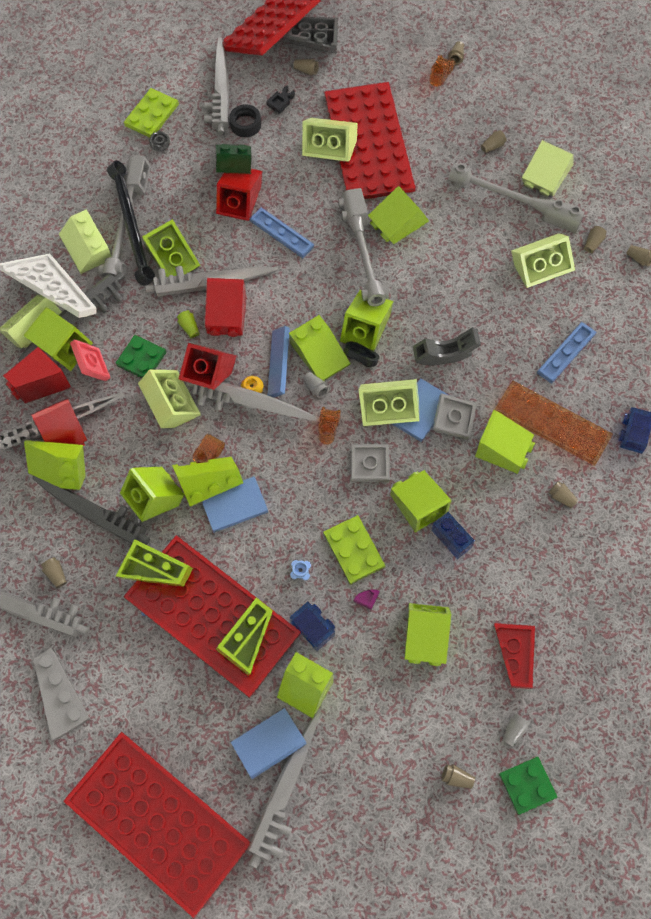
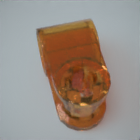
M443 55L438 56L436 62L431 67L429 82L432 86L439 87L445 82L454 69L455 60L450 61L443 58Z
M322 407L318 427V438L322 444L329 445L335 440L341 416L340 409L334 411ZM328 431V432H330L331 434L325 435V434H323V432Z
M209 433L206 434L193 453V461L198 464L216 459L223 451L225 442Z

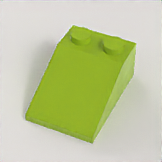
M173 219L142 236V242L160 269H165L166 277H169V275L177 276L175 269L177 266L183 267L184 275L201 266Z
M320 315L289 333L291 346L310 371L321 380L325 381L350 365L334 334Z
M24 441L29 474L59 488L81 489L86 477L83 445Z

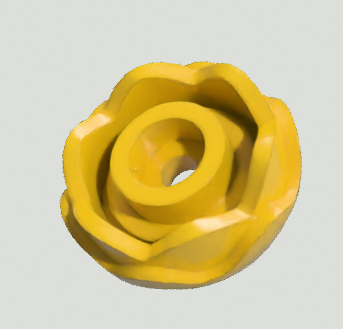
M248 376L241 382L242 388L259 393L263 391L264 384L259 377Z

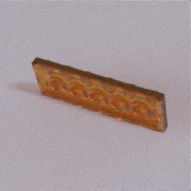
M513 380L495 408L496 411L521 427L593 466L597 464L613 436V433Z

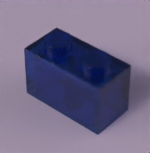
M631 407L630 411L623 416L622 424H625L624 430L621 429L618 440L621 441L620 448L642 454L648 445L651 431V412Z
M449 512L433 523L431 531L457 560L473 547L475 540Z
M307 601L290 616V622L301 631L304 638L318 651L335 636L334 629L336 627L328 618L325 620L320 615L322 612L316 604L311 605Z

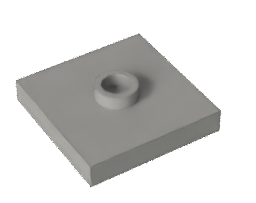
M441 393L432 430L462 439H470L477 403Z
M351 444V482H390L389 444Z

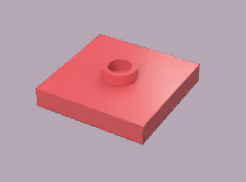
M75 339L70 342L82 374L102 381L110 379L99 348Z

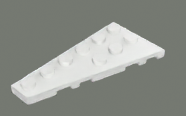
M51 254L0 263V271L80 318L96 314L94 304Z

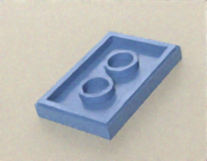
M420 378L417 382L420 421L393 423L392 425L422 442L433 427L439 395L446 393Z
M255 476L243 480V484L202 501L214 533L268 513Z
M285 708L231 742L251 779L307 744Z

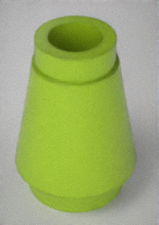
M186 310L177 316V323L191 339L200 334L193 313Z

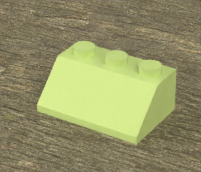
M318 118L304 120L302 156L350 161L357 142L358 123Z
M87 210L71 216L59 233L80 274L104 264L106 258L112 257L107 244Z
M560 233L511 250L514 266L527 288L575 271L569 236Z
M37 294L0 327V333L15 346L26 348L32 342L23 335L43 310L48 307L57 315L61 314L62 311L54 302Z
M149 370L138 383L161 428H175L201 415L184 381L179 380L180 374L178 370Z
M417 379L361 384L359 397L363 426L420 421Z

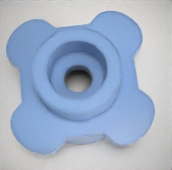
M294 560L291 563L292 572L290 576L292 579L302 578L303 580H308L310 578L309 568L311 564L309 561Z

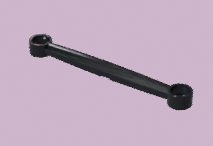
M115 160L107 167V173L115 180L126 229L138 270L135 271V279L139 284L147 286L153 281L155 273L151 267L147 266L137 221L124 180L127 169L122 162Z

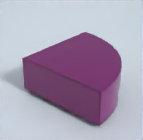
M375 589L363 591L356 595L353 602L372 610L380 591Z

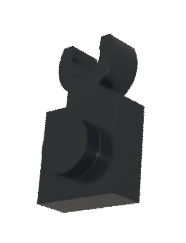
M285 86L282 89V93L277 91L266 101L267 106L280 114L290 104V100L295 97V90L287 93L289 88Z

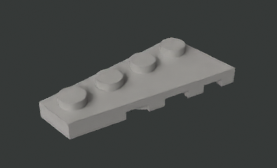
M50 648L33 659L51 741L54 742L89 721L90 717L54 649Z

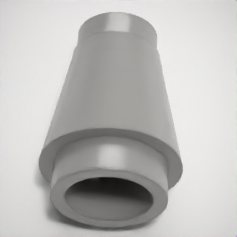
M308 372L303 377L314 397L323 398L328 393V384L311 372Z
M515 713L513 717H510L502 740L513 747L527 732L530 722Z

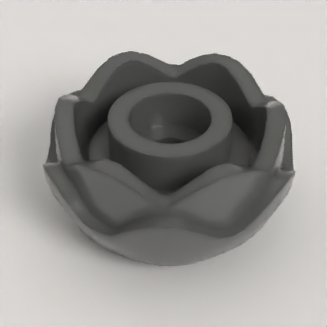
M162 131L153 133L149 139L150 146L156 151L166 150L170 145L169 135Z

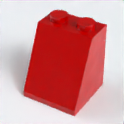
M251 169V174L223 173L217 182L216 214L249 221L262 186V171Z
M207 278L205 312L207 334L212 336H243L247 300L244 279Z
M188 343L179 380L215 390L232 374L237 355Z
M39 347L3 375L7 381L5 385L11 391L10 393L17 401L21 399L24 403L67 390L71 387L62 369Z
M67 398L31 414L44 442L85 445L84 442L87 441V438Z

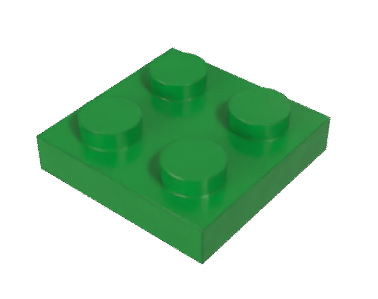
M134 335L116 361V366L143 378L149 370L157 368L166 354V349Z
M539 757L499 773L517 815L558 798Z

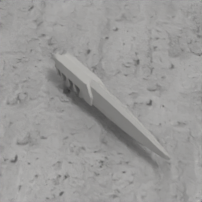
M218 36L213 102H204V109H212V116L204 115V122H212V130H217L219 135H223L224 130H227L229 127V77L221 36Z
M177 266L175 267L177 276L169 275V277H166L165 269L161 268L158 269L159 278H153L154 285L145 286L146 293L156 292L158 297L207 290V278L244 279V281L273 273L278 270V267L195 273L192 276L191 272L184 275L183 267Z
M189 382L186 383V386L193 388L192 394L199 395L197 405L204 406L207 397L216 400L214 409L222 411L224 402L229 404L235 402L282 415L320 422L318 417L300 408L246 388L222 382L215 390Z
M124 393L99 398L72 408L77 419L123 397ZM34 420L0 433L1 450H6L23 443L25 440L41 436Z
M0 591V609L72 637L76 636L78 632L86 635L89 631V627L81 625L84 617L76 616L79 608L76 604H71L67 613V611L58 609L61 599L53 597L49 606L48 604H38Z
M316 714L302 734L307 744L289 756L271 792L247 850L253 854L249 862V866L257 869L260 859L267 861L270 854L278 858L282 855L283 849L274 846V842L278 833L289 837L292 828L282 824L286 815L282 811L287 806L301 771L320 714Z

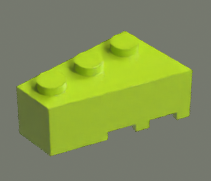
M232 457L211 459L208 462L198 464L190 462V465L184 466L172 465L190 507L243 484L239 469Z
M134 539L116 577L184 587L193 568Z
M258 598L252 602L216 648L219 653L247 675H250L273 611Z

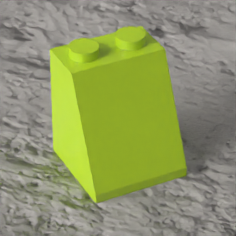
M399 186L368 215L372 220L370 224L375 230L380 229L382 231L380 235L386 242L390 240L393 244L429 222L421 209Z
M359 290L345 312L340 342L345 344L350 341L357 342L375 351L390 317L394 301L386 299L380 306H370L367 300L363 301L361 290Z
M48 307L43 310L23 335L69 371H72L77 364L70 342L75 339L89 345L93 344L75 326Z
M493 410L479 442L475 457L518 474L520 468L525 469L528 458H525L526 453L532 452L535 442H532L534 434L500 412Z
M162 466L131 468L120 491L121 496L142 522L178 507L184 497L181 488L176 485Z
M425 470L412 473L408 477L409 479L403 482H396L392 486L390 493L415 533L447 515L451 505V499Z
M409 603L405 660L413 664H420L421 661L429 662V665L432 666L446 664L451 623L449 607Z
M296 652L284 672L277 698L313 719L333 684V673Z

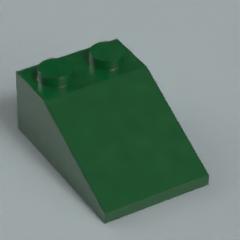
M215 144L216 172L251 174V146L244 144Z

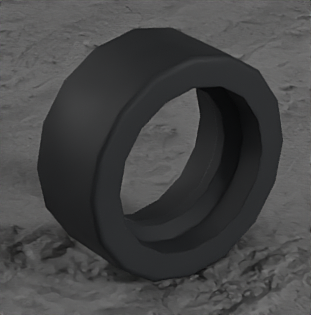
M242 104L231 111L229 121L231 130L235 135L251 137L259 132L261 129V115L256 107ZM242 116H251L255 119L252 124L247 126H241L236 123V120Z

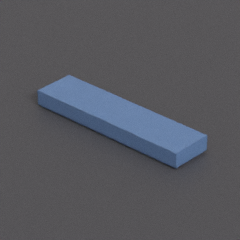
M262 207L250 218V222L301 258H304L314 248L312 242Z
M581 322L541 366L537 374L552 384L595 336L596 331Z
M287 326L272 331L267 396L273 398L285 394L290 328Z

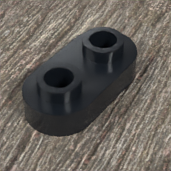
M353 341L347 342L345 345L344 353L348 358L354 359L366 367L377 365L379 355L373 350Z

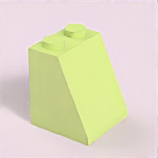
M542 140L522 176L524 186L530 189L536 188L544 196H554L573 166V154Z

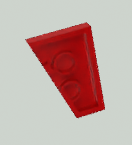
M494 623L511 688L533 689L535 626Z

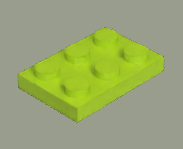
M150 88L125 119L124 125L150 138L153 133H157L179 105V101Z
M358 515L323 532L349 584L385 568L379 552Z

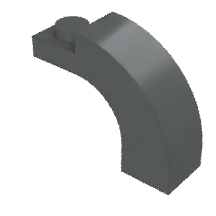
M472 327L451 340L434 341L425 338L412 347L416 363L435 366L455 363L472 356V350L481 346L478 329Z

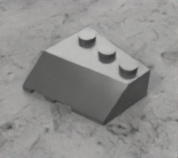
M303 17L288 31L289 43L337 54L338 18Z

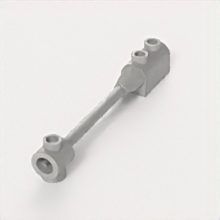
M145 156L130 157L128 164H124L127 169L124 180L131 203H133L136 195H145L151 166ZM123 213L121 214L112 257L106 258L104 265H99V274L102 275V278L108 274L114 277L119 272L124 276L127 273L126 264L119 260L126 228Z
M463 163L454 164L449 174L448 180L452 181L455 187H463L470 182L524 202L544 214V222L574 233L577 232L585 213L579 206H568L561 199L531 198L472 176L471 169L466 168V165Z
M362 189L347 190L343 192L341 199H338L339 209H344V211H341L343 222L347 221L357 237L368 283L364 286V290H361L363 301L367 300L370 306H380L386 299H389V290L387 284L382 285L380 281L375 280L363 236V226L368 225V211Z

